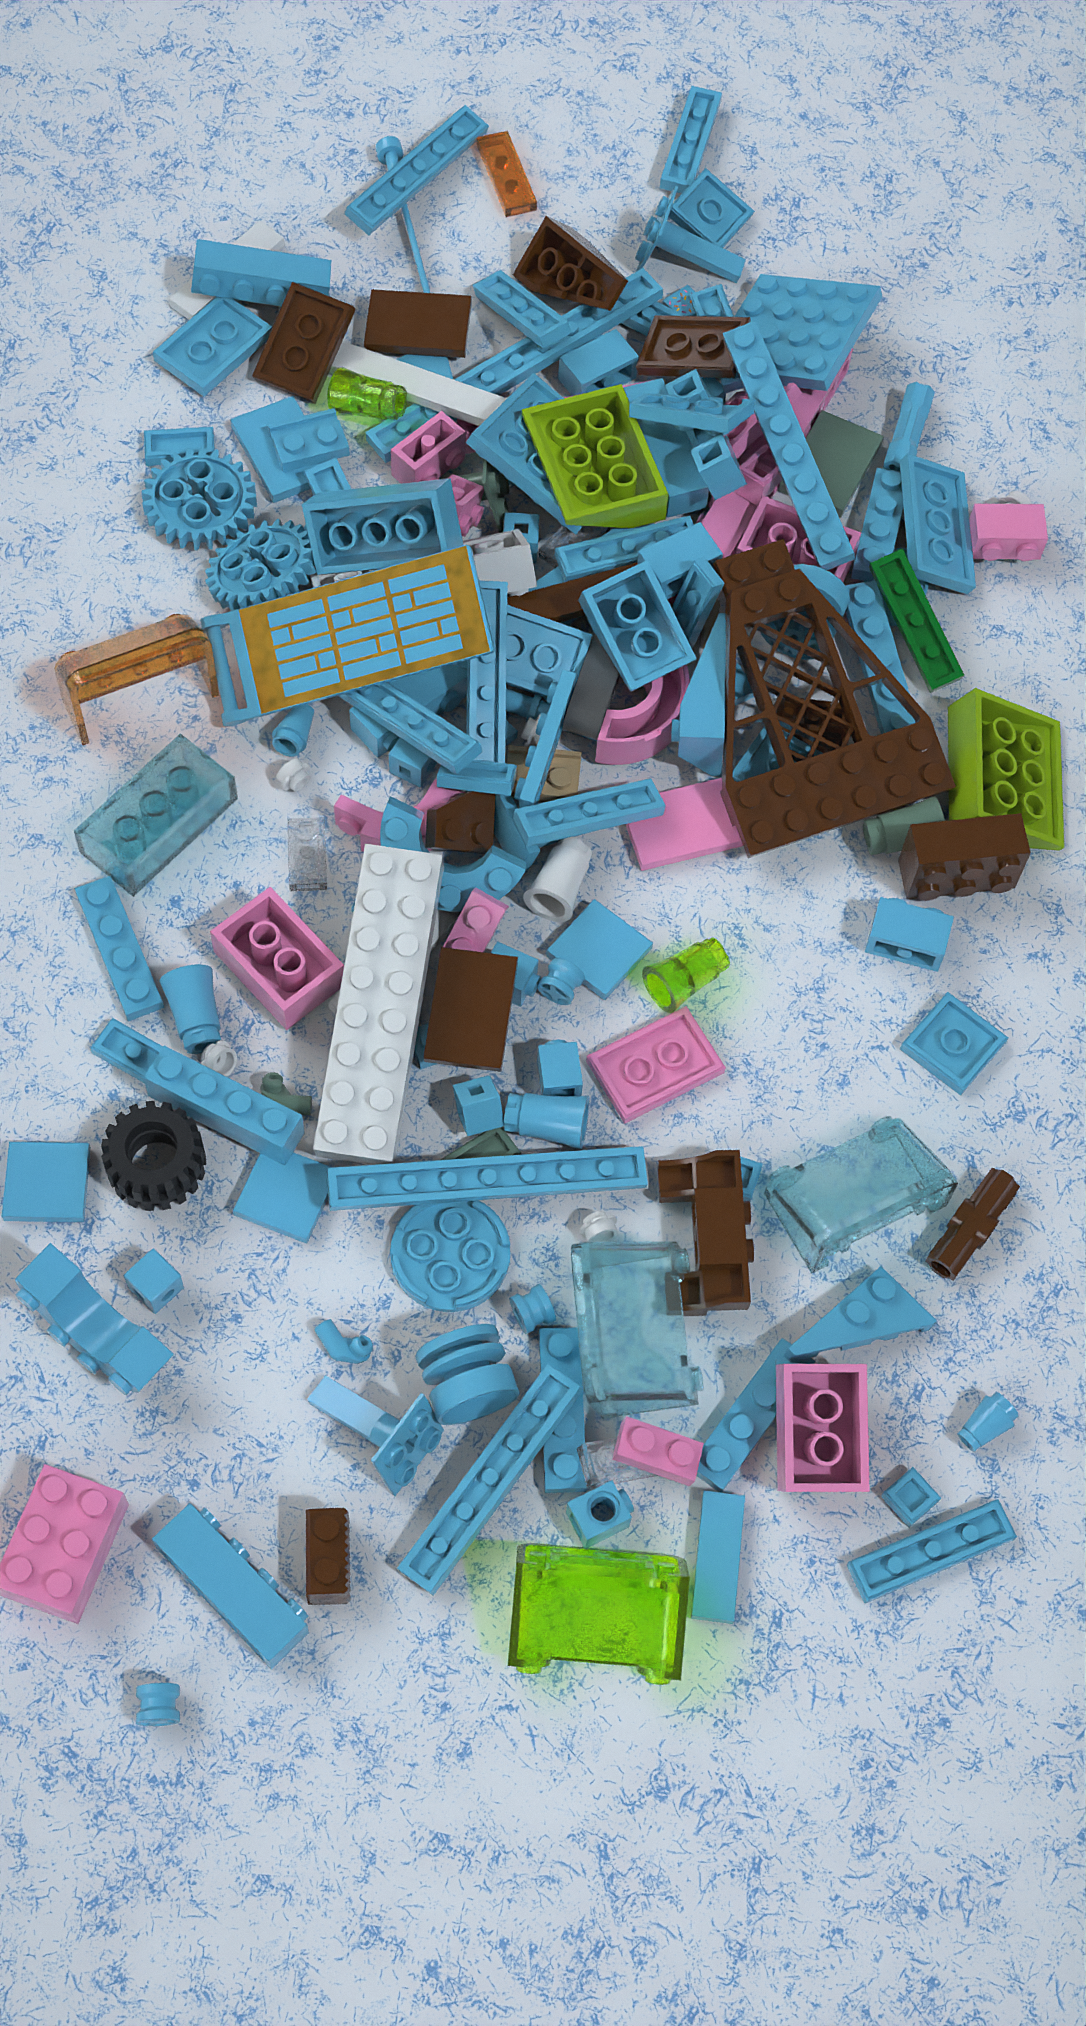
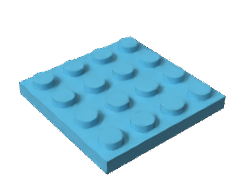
M760 274L734 317H750L751 322L756 321L783 386L795 383L798 388L827 391L883 296L880 286Z
M533 373L470 435L466 444L475 450L480 457L499 470L506 479L513 482L529 495L535 503L554 516L561 525L576 535L583 526L566 525L521 414L522 409L564 398Z

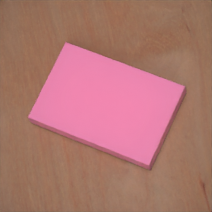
M722 778L660 792L659 794L666 805L663 816L625 824L641 871L743 846L737 827H732L720 794Z
M687 1006L586 1057L587 1064L624 1124L724 1074L726 1069Z

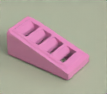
M767 443L740 465L747 484L733 491L754 505H759L762 497H768L782 481L774 458L770 456L772 453Z

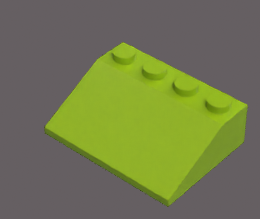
M622 384L525 408L521 411L566 525L635 528L666 520L668 492L637 419L629 417L630 403Z
M974 688L948 706V767L956 786L949 791V820L1021 813L1030 848L1062 850L1064 848L1060 721Z

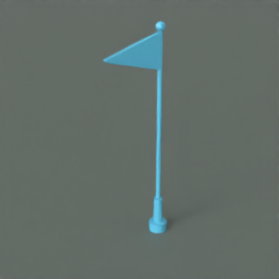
M387 136L376 143L375 148L378 160L382 164L387 165L389 171L403 157L401 142L397 137ZM406 203L401 209L424 293H430ZM406 354L396 359L453 379L448 357Z

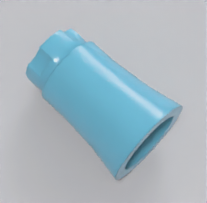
M195 964L179 967L164 974L159 982L168 999L179 1038L183 1040L184 1048L188 1054H200L207 1046L212 1043L216 1044L217 1041L221 1040L219 1032L221 1025L213 987V969L208 965Z
M509 1093L504 1115V1131L519 1132L520 1136L540 1138L582 1150L588 1124L589 1095L550 1096L525 1093L523 1096Z

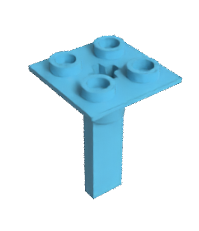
M675 186L669 197L662 196L655 212L657 218L651 216L645 227L643 235L647 236V241H642L635 256V259L640 261L637 271L644 267L655 246L737 283L746 259L667 221L678 189Z
M326 1375L307 1399L313 1407L380 1447L371 1459V1462L394 1496L397 1495L402 1487L407 1486L413 1480L417 1466L427 1453L435 1450L444 1431L423 1393H420L401 1420Z

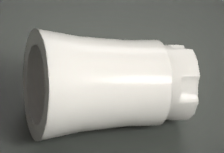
M573 836L557 842L556 847L551 850L538 876L523 895L526 906L533 913L553 922H565L572 917L576 897L592 857L590 846Z

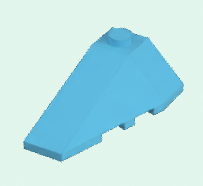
M725 613L718 614L680 704L679 719H672L671 742H678V757L713 777H720L725 736Z

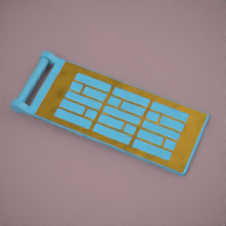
M463 545L227 613L209 615L200 619L202 631L207 632L224 710L221 718L223 726L226 727L485 656L495 651L473 551L469 545ZM228 625L231 630L247 708L238 709L221 632V629Z

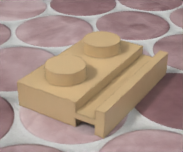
M509 745L507 764L517 765V777L511 793L513 799L519 778L526 779L529 767L525 766L530 747ZM556 749L539 802L553 801L578 794L582 752Z

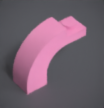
M437 779L433 781L424 798L414 806V808L424 812L421 823L424 844L426 843L427 810L438 804L447 803L450 798L466 792L459 789L437 787ZM340 795L334 805L335 824L349 835H360L361 851L363 852L365 844L381 846L380 829L383 812Z

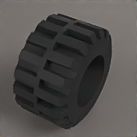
M146 1101V1107L140 1109L137 1104L129 1106L131 1113L125 1115L121 1111L115 1116L117 1125L109 1124L105 1130L108 1139H102L101 1148L103 1155L101 1156L111 1187L115 1188L116 1194L122 1200L127 1197L129 1205L138 1208L140 1203H143L145 1211H154L155 1205H161L162 1210L171 1209L170 1202L175 1200L179 1205L187 1201L185 1193L188 1191L194 1194L198 1189L197 1180L203 1181L205 1175L203 1165H206V1155L201 1133L198 1131L196 1122L192 1117L188 1119L186 1111L179 1107L174 1112L172 1104L164 1101L161 1107H156L155 1101ZM150 1143H166L177 1150L174 1158L167 1165L156 1170H144L132 1164V1160L138 1150Z

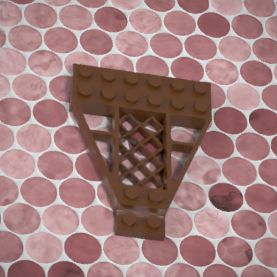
M784 539L715 561L713 564L715 571L725 583L722 590L726 598L725 619L727 622L725 736L722 790L720 794L732 827H737L747 858L950 791L956 787L931 718L800 569L795 570ZM806 611L808 618L799 613ZM785 618L780 631L765 625L766 623ZM826 619L872 670L875 676L852 682L847 678ZM790 620L809 628L803 643L784 634ZM752 628V630H751V632H750V634H749V636H748L746 630ZM756 631L776 639L769 654L751 646V641ZM813 632L821 652L807 646ZM780 642L798 650L792 666L773 657ZM736 649L760 712L738 721L734 719ZM803 653L822 662L815 677L797 669ZM756 658L765 662L761 671ZM769 664L788 673L781 688L763 679ZM825 667L833 686L820 680ZM792 676L811 685L804 700L786 691ZM882 682L914 718L915 723L877 736H871L866 730L853 693L856 690ZM815 688L834 696L828 711L809 703ZM769 692L777 696L774 704L771 701ZM782 699L800 707L794 723L776 714ZM838 700L846 721L832 714ZM805 710L824 719L817 734L799 726ZM763 722L780 768L736 782L733 780L734 730ZM828 722L846 730L840 746L822 737ZM781 726L790 730L786 739ZM794 733L813 742L806 757L789 749L788 746ZM850 736H852L854 743L847 745ZM817 745L830 750L829 752L812 757Z

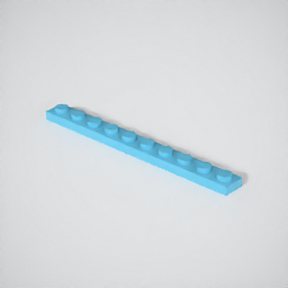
M642 268L626 277L628 283L611 311L581 304L562 315L563 318L569 321L571 334L560 339L558 343L542 349L530 338L525 337L454 380L496 395H501L528 379L533 373L536 374L558 361L559 357L568 350L576 349L590 342L596 336L605 333L662 299L663 288ZM414 403L365 432L366 441L381 459L387 463L391 461V449L439 412ZM447 415L454 422L457 421V418Z

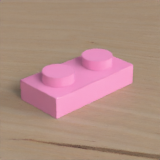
M474 888L443 947L485 952L509 906L480 889Z
M626 1416L621 1421L612 1460L691 1486L696 1480L704 1443Z

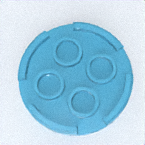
M479 1200L414 1205L401 1217L392 1237L390 1260L393 1274L402 1290L411 1299L424 1307L442 1312H458L474 1308L492 1297L500 1288L507 1275L510 1264V1240L507 1230L500 1217L489 1206Z

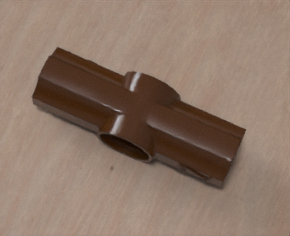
M991 1168L970 1199L966 1198L947 1224V1231L938 1240L925 1261L933 1272L942 1278L954 1281L975 1250L982 1248L1000 1221L998 1218L1006 1210L1020 1188L1013 1176L1004 1170Z

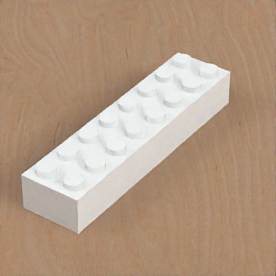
M365 844L313 1151L317 1157L369 1165L396 1163L444 871L443 855Z

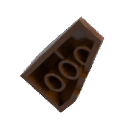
M545 216L512 274L533 292L608 311L612 310L628 283V280L587 239L572 227L548 216Z

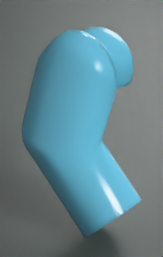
M332 1319L320 1323L315 1328L316 1334L334 1360L359 1364L369 1359L370 1353L373 1350V1343L369 1337L365 1335L354 1338L342 1337Z

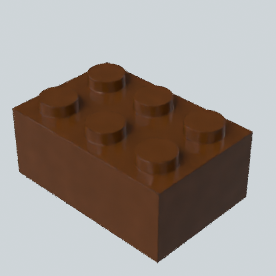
M1021 813L910 824L898 859L906 900L918 898L921 901H930L939 896L946 895L967 897L976 892H1007L1016 887L1031 851Z

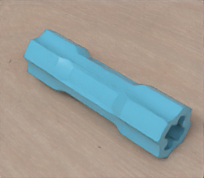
M918 382L907 385L899 419L882 469L901 472L900 460L907 453L914 456L917 455L923 427L928 418L935 391L929 385Z

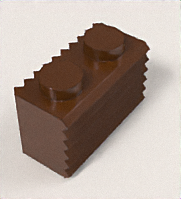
M345 1508L306 1510V1598L308 1605L347 1604L351 1600L349 1513Z

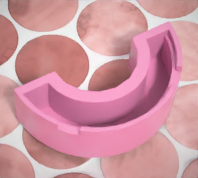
M687 665L644 685L643 687L648 696L637 706L624 710L607 709L597 739L596 763L609 765L636 763L656 755L671 743L672 719H679L680 704L690 683Z

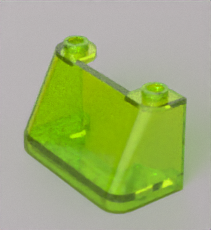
M539 1543L518 1545L508 1666L516 1667V1670L521 1673L538 1674L541 1673L542 1667H547L551 1664V1660L634 1666L637 1668L638 1673L645 1676V1681L651 1684L666 1685L671 1680H681L690 1581L686 1560L678 1556L659 1553Z

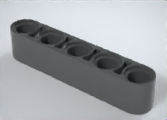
M595 633L574 688L562 730L597 740L606 711L609 709L620 674Z

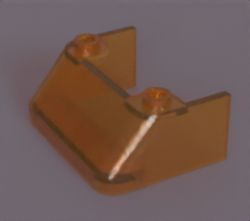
M173 614L165 620L78 651L67 652L59 658L54 667L62 701L82 745L89 744V739L80 704L196 662L212 698L219 696L212 645L206 632L189 615Z

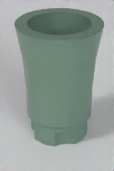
M933 796L911 806L878 814L876 818L865 819L863 834L869 854L877 855L883 852L890 854L901 851L910 824L945 821L938 799Z

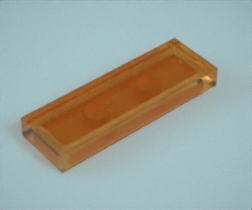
M508 131L477 137V148L505 216L509 217L536 211L537 200Z

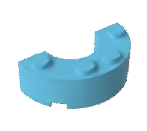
M390 796L381 821V846L430 853L425 848L421 833L424 812ZM492 845L484 857L472 864L454 866L444 863L437 909L461 912L474 888L480 889L497 900L501 899L522 878L526 871V861Z
M49 1243L15 1278L16 1284L20 1289L15 1294L16 1297L31 1311L37 1310L50 1324L46 1330L48 1334L63 1347L70 1343L80 1352L77 1359L87 1370L93 1374L101 1370L109 1377L108 1380L112 1385L126 1396L130 1391L139 1393L174 1355L144 1326L140 1327L132 1323L106 1302L89 1284L82 1271L52 1243Z

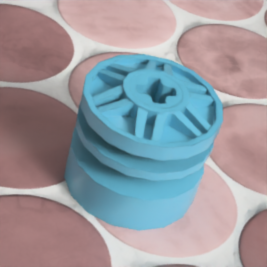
M807 564L794 565L795 570L800 569L843 618L850 601L848 588L842 580L830 571L818 566ZM806 611L799 613L808 618ZM785 618L766 623L765 625L780 631ZM826 619L832 638L834 639L837 630ZM790 620L784 634L803 643L809 628ZM813 632L807 646L821 652ZM761 633L767 643L773 646L776 639ZM782 642L779 643L776 649L793 658H796L798 650ZM804 653L801 657L803 660L814 659Z
M485 1323L459 1328L427 1342L417 1351L415 1358L418 1366L424 1370L422 1373L423 1381L427 1385H438L431 1391L429 1398L436 1419L441 1425L462 1424L488 1416L508 1406L520 1395L511 1367L508 1364H497L504 1358L506 1352L502 1344L498 1343L500 1335L495 1325Z

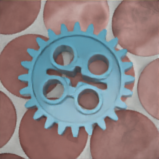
M201 447L198 455H193L190 448H187L186 457L183 458L174 452L173 462L170 463L165 459H161L162 470L152 468V478H145L144 480L146 489L141 492L144 515H147L148 525L155 526L157 536L166 534V540L169 544L175 539H179L180 548L182 549L188 542H193V547L196 551H198L200 544L204 542L209 549H213L214 540L227 545L225 542L226 536L229 534L237 539L238 527L248 529L247 519L254 518V507H257L255 482L251 481L250 471H243V463L241 461L233 464L231 454L220 459L218 449H215L211 456L206 455L204 447Z
M277 519L272 526H269L267 521L264 520L261 527L257 529L251 524L249 525V532L245 534L238 530L236 533L238 538L235 540L226 539L227 547L216 548L215 551L218 557L209 559L211 568L205 570L208 576L205 582L215 602H219L223 609L229 607L231 611L287 596L289 593L300 592L297 587L299 584L308 585L310 583L306 575L316 573L313 566L315 563L308 531L304 530L302 524L294 526L292 520L287 521L283 525L280 519Z

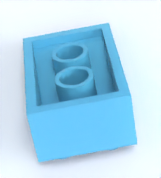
M648 560L582 591L578 601L594 633L630 692L697 659Z

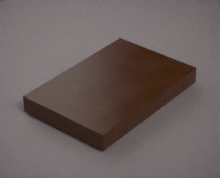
M292 282L252 377L257 381L316 404L356 311L354 306Z
M371 289L364 348L382 353L465 358L472 296Z
M655 315L636 365L638 375L681 377L697 369L700 377L735 378L737 370L725 344L723 333L750 323V317Z
M441 947L423 1057L424 1062L502 1072L518 957Z

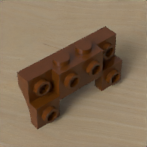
M715 1150L691 1158L658 1160L659 1203L691 1202L695 1271L665 1273L666 1317L706 1316L708 1311L748 1310L751 1304L748 1263L754 1262L753 1239H746L745 1225L751 1224L750 1201L743 1200L740 1150Z

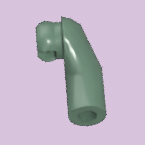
M270 1072L264 1075L260 1086L262 1095L301 1115H311L312 1096L291 1095L282 1083L283 1077L280 1074Z

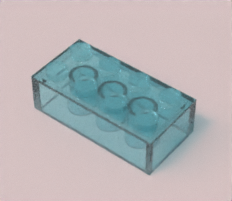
M180 733L74 830L79 853L107 876H111L113 881L134 897L238 799L235 776Z

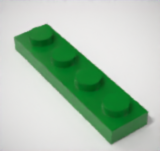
M903 548L871 562L869 569L929 692L932 693L963 679L964 673Z

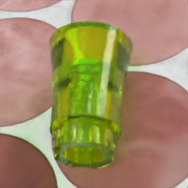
M344 367L338 368L330 379L327 392L328 408H335L337 416H362L382 420H397L399 417H403L407 407V391L405 387L395 385L391 381L365 376Z
M712 937L702 942H695L686 949L662 961L644 967L642 977L645 987L654 1002L665 1012L673 1013L688 998L717 979L721 972L728 969L730 960L723 945Z

